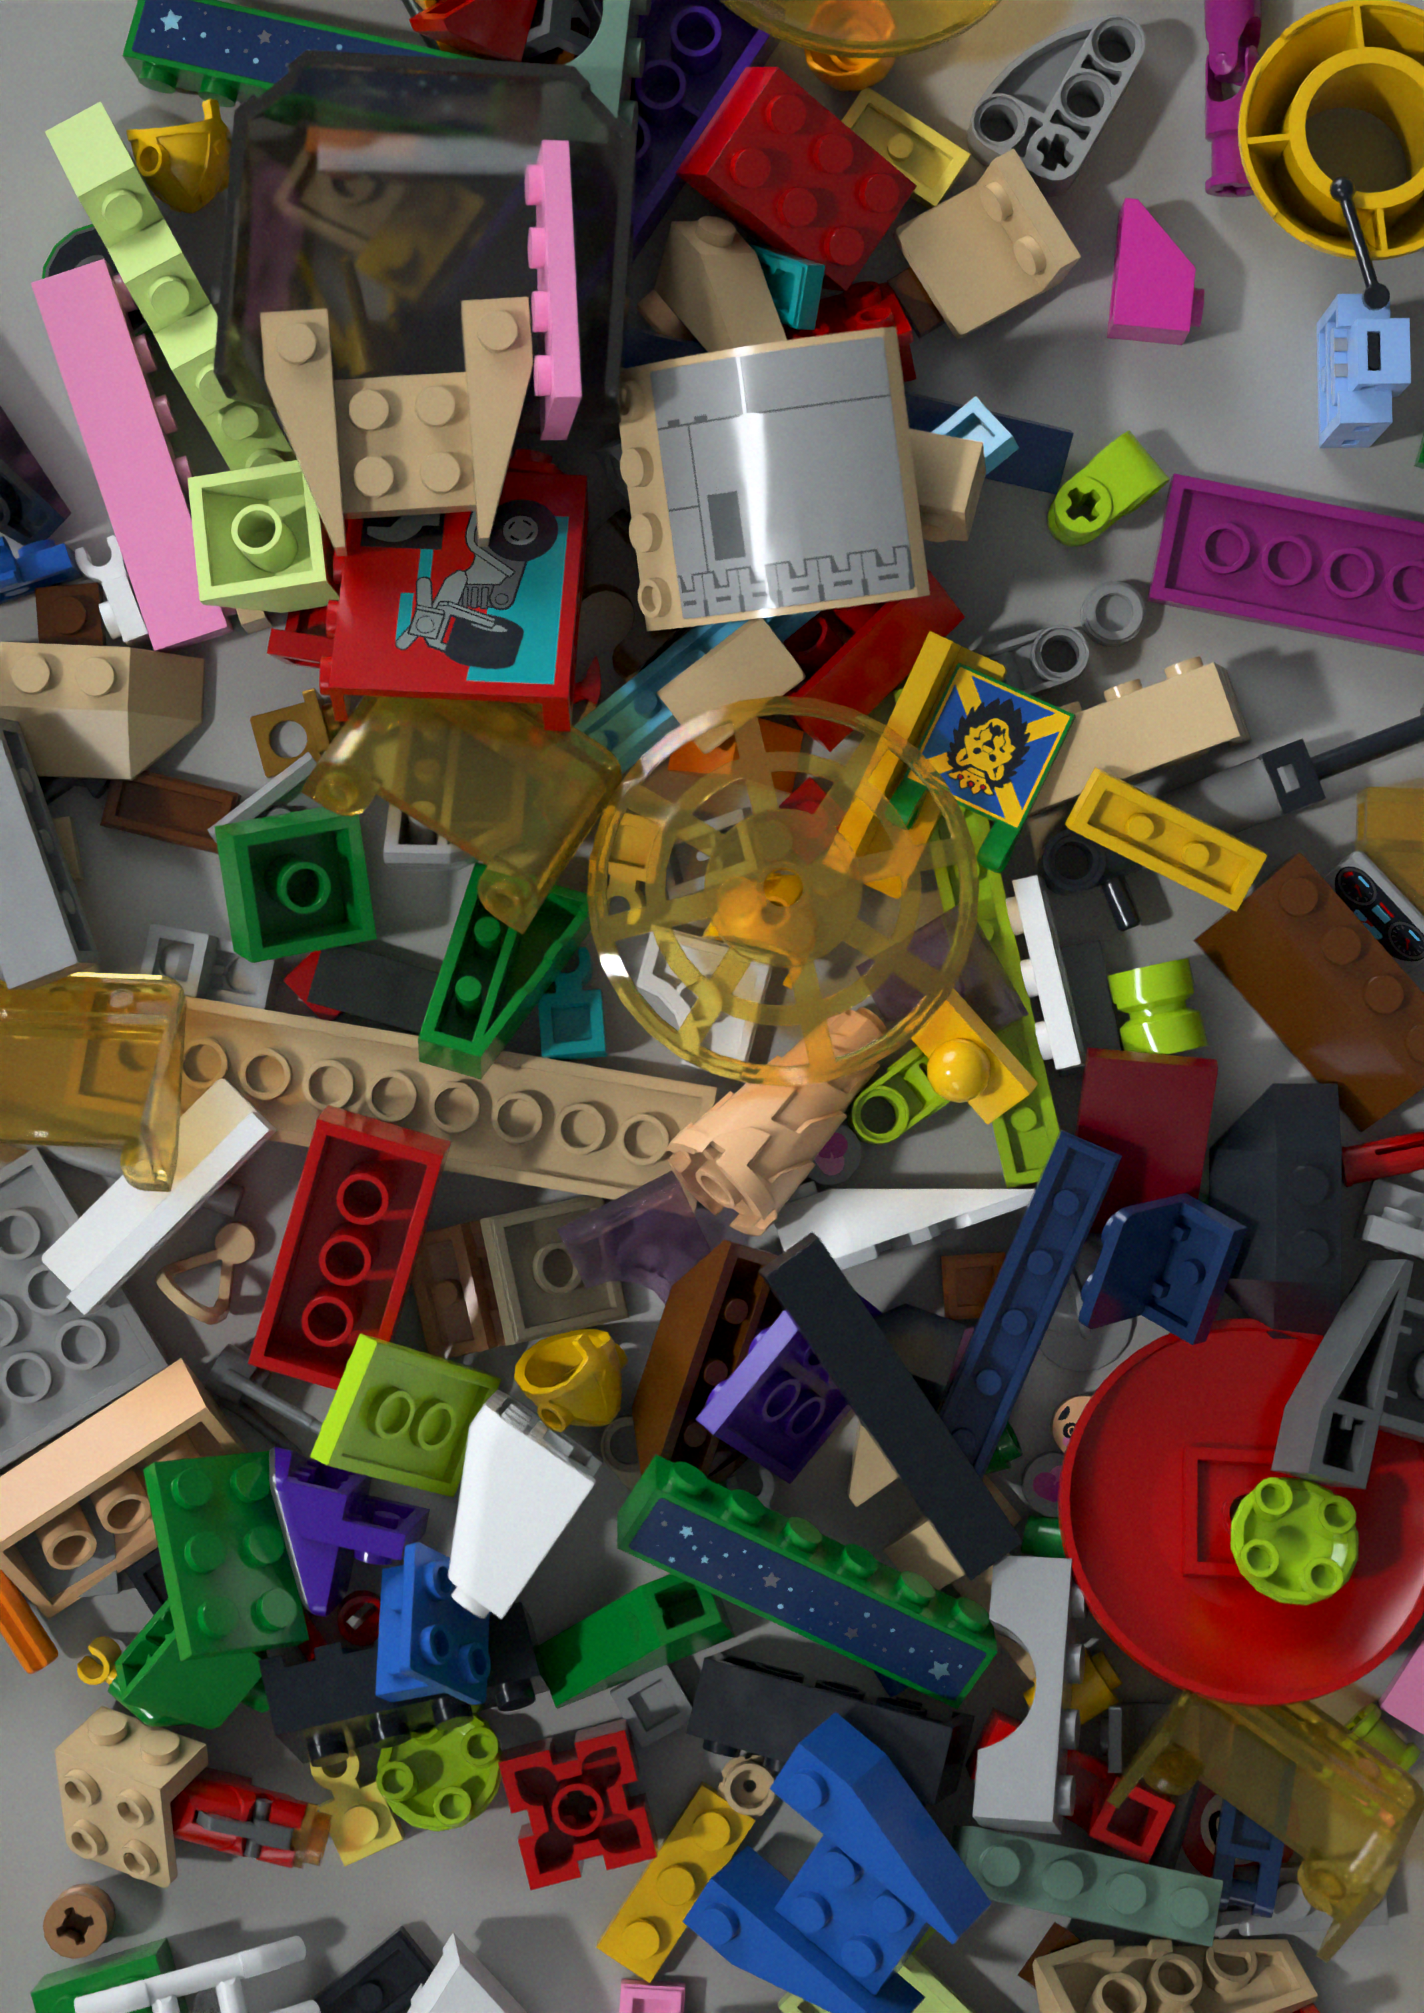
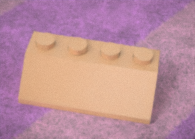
M182 1358L0 1477V1569L47 1619H50L82 1598L79 1597L81 1594L115 1570H117V1574L158 1547L143 1469L153 1462L249 1453L211 1393L205 1389L203 1383ZM89 1495L104 1529L114 1533L116 1558L52 1598H49L15 1546V1543L35 1531L45 1557L53 1568L70 1570L83 1565L94 1555L97 1547L95 1536L79 1503L80 1500Z

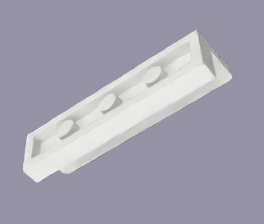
M218 1079L42 1255V1262L72 1291L67 1298L84 1315L96 1313L277 1129L228 1080Z

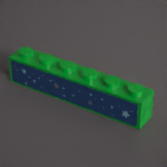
M138 0L122 55L138 78V82L157 92L173 94L176 87L199 92L198 95L205 101L208 99L218 100L219 106L234 107L236 101L257 105L264 114L284 121H294L297 115L320 119L319 123L325 125L420 132L438 147H441L446 152L445 155L464 162H477L479 156L498 160L517 91L516 83L508 65L218 0Z
M655 1454L617 1513V1549L955 1709L959 1708L998 1652L994 1626L989 1620V1614L977 1602L964 1597L956 1599L933 1588L924 1577L915 1572H900L877 1561L868 1550L859 1545H844L821 1534L812 1523L803 1518L785 1517L765 1507L757 1497L747 1491L740 1489L731 1491L707 1479L699 1469L685 1462L673 1463Z

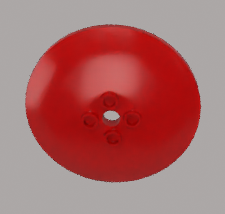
M1254 1318L1215 1320L1207 1340L1195 1345L1189 1344L1172 1333L1166 1334L1140 1348L1115 1368L1088 1401L1073 1428L1060 1472L1058 1515L1066 1559H1072L1073 1580L1083 1594L1085 1604L1112 1641L1132 1660L1172 1686L1201 1698L1248 1707H1277L1303 1703L1327 1696L1367 1675L1397 1650L1424 1614V1443L1378 1430L1366 1489L1319 1484L1331 1490L1335 1495L1346 1498L1353 1505L1356 1512L1355 1526L1359 1534L1358 1561L1349 1581L1334 1595L1309 1605L1280 1603L1258 1592L1240 1573L1230 1548L1232 1522L1230 1507L1232 1502L1245 1498L1264 1479L1270 1477L1297 1478L1271 1471L1284 1408L1324 1336L1274 1330ZM1278 1331L1298 1339H1273L1266 1332Z

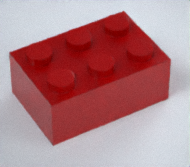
M746 67L675 172L758 242L825 265L823 289L846 292L917 187L916 184L779 67Z

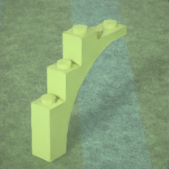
M101 101L45 131L80 203L104 242L124 284L152 330L172 372L200 420H202L229 469L233 471L297 460L290 444L207 297Z

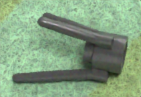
M253 1342L248 1344L245 1351L228 1344L213 1365L205 1383V1389L221 1397L218 1405L237 1414L275 1447L296 1451L302 1455V1451L250 1406L255 1407L259 1402L319 1435L323 1423L266 1390L272 1373L263 1368L248 1364Z

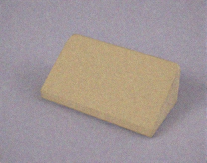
M757 618L747 621L656 693L702 753L707 754L799 684L805 678V673L763 618Z

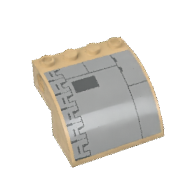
M896 327L845 332L740 347L612 371L614 388L611 394V406L619 423L623 452L620 459V472L628 489L631 511L629 538L637 555L640 577L638 603L642 613L645 615L647 632L804 613L930 595Z

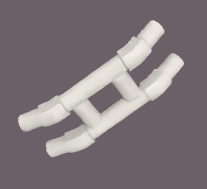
M295 1935L190 1967L76 1997L74 2001L75 2013H128L149 2007L150 2005L152 2006L153 2013H180L178 1997L213 1987L216 1989L221 2013H248L240 1980L300 1962L306 1956V1947L303 1940ZM308 2000L269 2013H321L314 2000Z

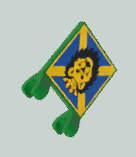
M958 662L904 778L885 809L884 818L893 826L909 831L916 823L928 791L992 820L995 823L977 854V861L990 871L1002 873L1012 857L1020 833L1076 716Z

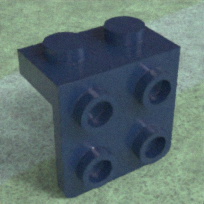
M1187 1193L1121 1208L1110 1217L1102 1231L1101 1243L1103 1248L1095 1271L1087 1278L1081 1291L1083 1305L1078 1317L1079 1323L1089 1329H1095L1142 1315L1191 1345L1205 1342L1248 1227Z

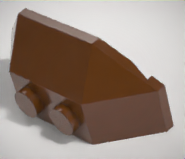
M724 1239L672 1285L631 1407L641 1476L655 1454L673 1463L685 1462L699 1469L707 1479L718 1484L732 1475L749 1459V1457L713 1435L696 1418L706 1407L707 1399L712 1390L720 1382L730 1378L747 1357L749 1347L754 1338L764 1329L771 1327L784 1311V1308L758 1272L779 1255Z

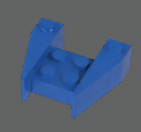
M835 1712L799 1742L769 1788L823 1834L793 1881H789L748 1845L711 1877L682 1922L732 1965L831 2013H912L922 2003L925 1996L900 1976L898 1972L929 1927L932 1926L949 1942L954 1944L985 1913L992 1902L887 1754Z

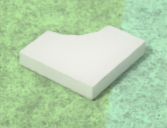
M652 924L636 986L659 997L675 1015L683 1037L681 1064L743 1080L775 956Z

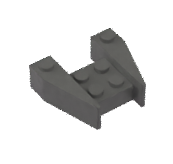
M1407 1259L1367 1260L1284 1408L1271 1471L1310 1480L1326 1486L1366 1489L1378 1430L1424 1443V1302L1407 1297L1414 1261Z

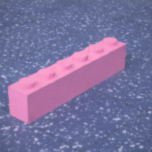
M105 259L32 282L31 285L154 651L170 653L234 632L229 616L237 614L236 608L203 605L200 602L188 478L195 476L187 456L178 458L175 456L168 434L178 431L177 422L167 395L155 396L148 373L158 370L156 359L147 335L144 333L135 336L128 312L137 310L138 307L120 274L115 275L111 266Z

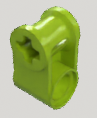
M1126 431L1100 451L1085 468L1065 482L1058 490L1047 513L1048 529L1052 536L1061 544L1070 547L1084 546L1092 542L1124 515L1128 516L1159 492L1170 479L1131 431ZM1085 504L1090 508L1091 513L1087 519L1081 516L1073 521L1067 514L1070 506L1078 508Z
M917 1045L886 1069L888 1072L860 1092L850 1104L847 1112L848 1126L861 1142L869 1145L886 1144L901 1136L921 1119L929 1118L950 1102L935 1093L927 1076L921 1070L920 1066L927 1073L929 1059ZM870 1098L885 1100L894 1111L893 1125L884 1134L870 1132L861 1120L862 1107Z

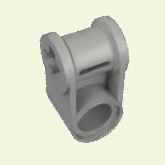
M1063 624L1050 626L1018 638L1000 640L972 650L1007 668V674L1003 683L1034 697L1067 688L1077 682L1083 674L1089 658L1088 643L1084 636L1074 627ZM1056 641L1070 645L1076 653L1077 659L1073 669L1063 673L1049 670L1044 665L1041 657V651L1046 645Z

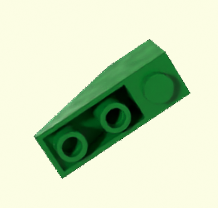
M668 1574L635 1588L539 1645L550 1693L555 1707L559 1709L734 1638L735 1634L721 1597L677 1576Z

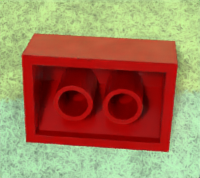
M927 569L930 591L928 596L821 610L782 642L804 671L805 678L774 703L799 728L829 752L846 736L851 734L856 726L891 691L896 689L901 681L912 671L929 631L946 638L965 618L930 570Z

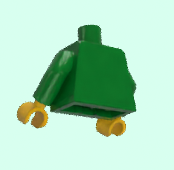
M168 1599L123 1653L113 1639L100 1636L88 1645V1649L92 1655L102 1661L103 1666L89 1656H85L77 1664L78 1677L82 1682L89 1685H98L105 1681L110 1685L108 1693L150 1727L187 1726L193 1724L211 1730L220 1727L239 1703L260 1713L269 1710L258 1661L268 1658L267 1651L181 1662Z

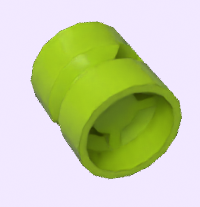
M1189 958L1159 963L1107 976L1113 1004H1116L1118 1011L1127 1013L1130 1017V1020L1126 1021L1119 1029L1124 1051L1168 1055L1208 1046L1201 1011L1186 1005V1000L1195 993V983Z

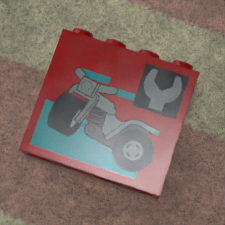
M507 472L488 547H478L476 511L345 519L347 556H337L335 549L333 555V580L335 584H341L339 600L328 601L326 614L327 638L334 639L332 656H322L319 672L320 694L331 697L335 721L348 722L351 695L542 704L544 731L571 732L590 513L587 475L556 474L552 476L540 473Z

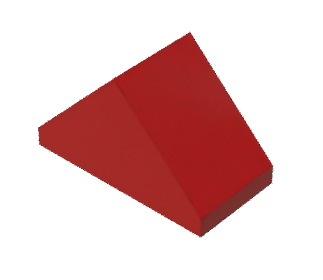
M440 0L410 18L409 21L413 31L479 59L497 62H521L537 0Z

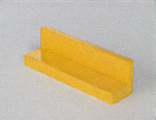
M929 631L821 866L822 868L843 878L859 881L895 899H901L905 895L948 800L927 791L916 823L909 831L897 828L884 818L885 809L904 778L958 662L1001 682L1004 681L1007 674V668L1004 665Z

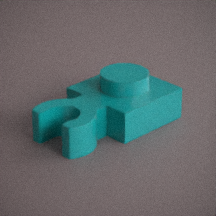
M579 947L578 956L580 962L575 971L571 973L560 972L555 978L552 985L556 988V993L544 994L538 1002L542 1058L564 1061L608 1057L602 990H584V986L590 981L593 974V961L587 947Z

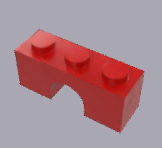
M994 1707L992 1708L965 1764L971 1779L976 1781L978 1750L1007 1738L1023 1721ZM1068 1749L1066 1775L1075 1776L1076 1798L1073 1816L1063 1817L1084 1829L1088 1836L1148 1864L1176 1806L1166 1791L1127 1772L1109 1773L1107 1762L1080 1749Z

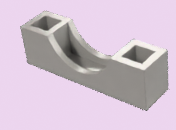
M1005 1555L993 1564L989 1620L999 1635L1017 1643L1031 1656L1036 1674V1690L1033 1704L1021 1725L1007 1738L978 1750L973 1817L983 1829L1062 1835L1063 1816H1073L1076 1798L1075 1776L1066 1775L1068 1749L1077 1750L1079 1746L1080 1712L1079 1709H1071L1072 1684H1082L1085 1671L1084 1645L1075 1644L1077 1619H1087L1089 1609L1085 1604L1083 1594L1073 1580L1072 1559Z

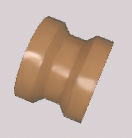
M86 1883L73 1885L63 1891L45 1913L43 1931L44 1938L50 1948L60 1956L71 1959L84 1958L97 1951L113 1930L115 1923V1908L109 1895L98 1886ZM74 1927L77 1930H81L84 1937L81 1936L80 1932H75L73 1929L67 1930V1928Z

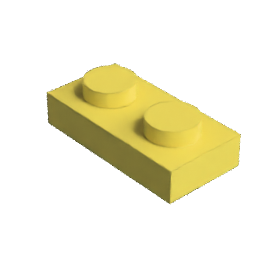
M870 87L860 92L841 120L917 185L910 197L929 210L942 203L970 160V153Z

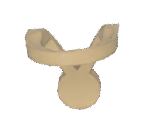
M234 1221L222 1227L215 1237L216 1249L164 1265L155 1276V1281L165 1296L185 1313L200 1322L214 1325L222 1322L228 1316L235 1264L247 1261L255 1254L258 1248L257 1234L245 1222ZM222 1259L218 1299L213 1307H207L195 1301L173 1279V1276Z

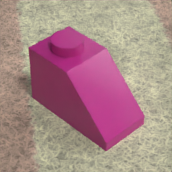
M1125 198L1118 214L1107 338L1182 345L1190 332V327H1200L1204 308V289L1194 288L1196 268L1138 199Z

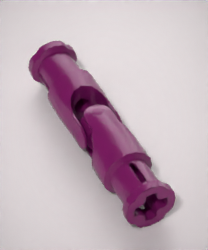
M1204 0V27L1206 39L1209 43V54L1206 57L1205 139L1211 142V177L1205 181V192L1216 197L1235 198L1255 195L1247 180L1241 161L1238 144V120L1247 82L1260 60L1257 49L1261 34L1262 0ZM1222 82L1241 86L1236 95L1224 100Z

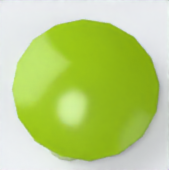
M1270 1477L1262 1480L1253 1491L1241 1500L1231 1522L1230 1548L1240 1573L1258 1592L1280 1603L1309 1605L1330 1598L1349 1581L1358 1561L1359 1534L1355 1526L1356 1512L1353 1505L1346 1498L1335 1495L1331 1490L1313 1481L1289 1477Z
M473 1713L474 1720L464 1726L449 1730H438L435 1725L412 1731V1738L403 1744L381 1749L377 1764V1788L387 1801L392 1812L411 1826L435 1832L463 1827L483 1814L498 1793L502 1778L498 1764L502 1753L501 1743L488 1721L478 1714Z

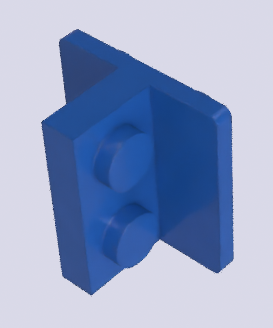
M420 1542L405 1546L404 1565L382 1569L375 1696L388 1702H397L446 1693L471 1705L485 1703L487 1678L491 1670L488 1654L489 1616L491 1611L485 1618H481L460 1605L451 1596L457 1588L448 1577L451 1558Z

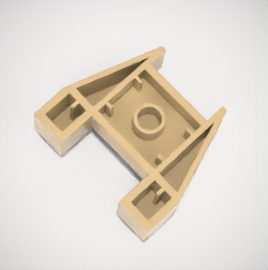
M528 297L461 301L465 372L334 380L330 321L327 309L260 313L266 385L337 556H347L345 519L476 511L478 547H488L532 375L533 354Z

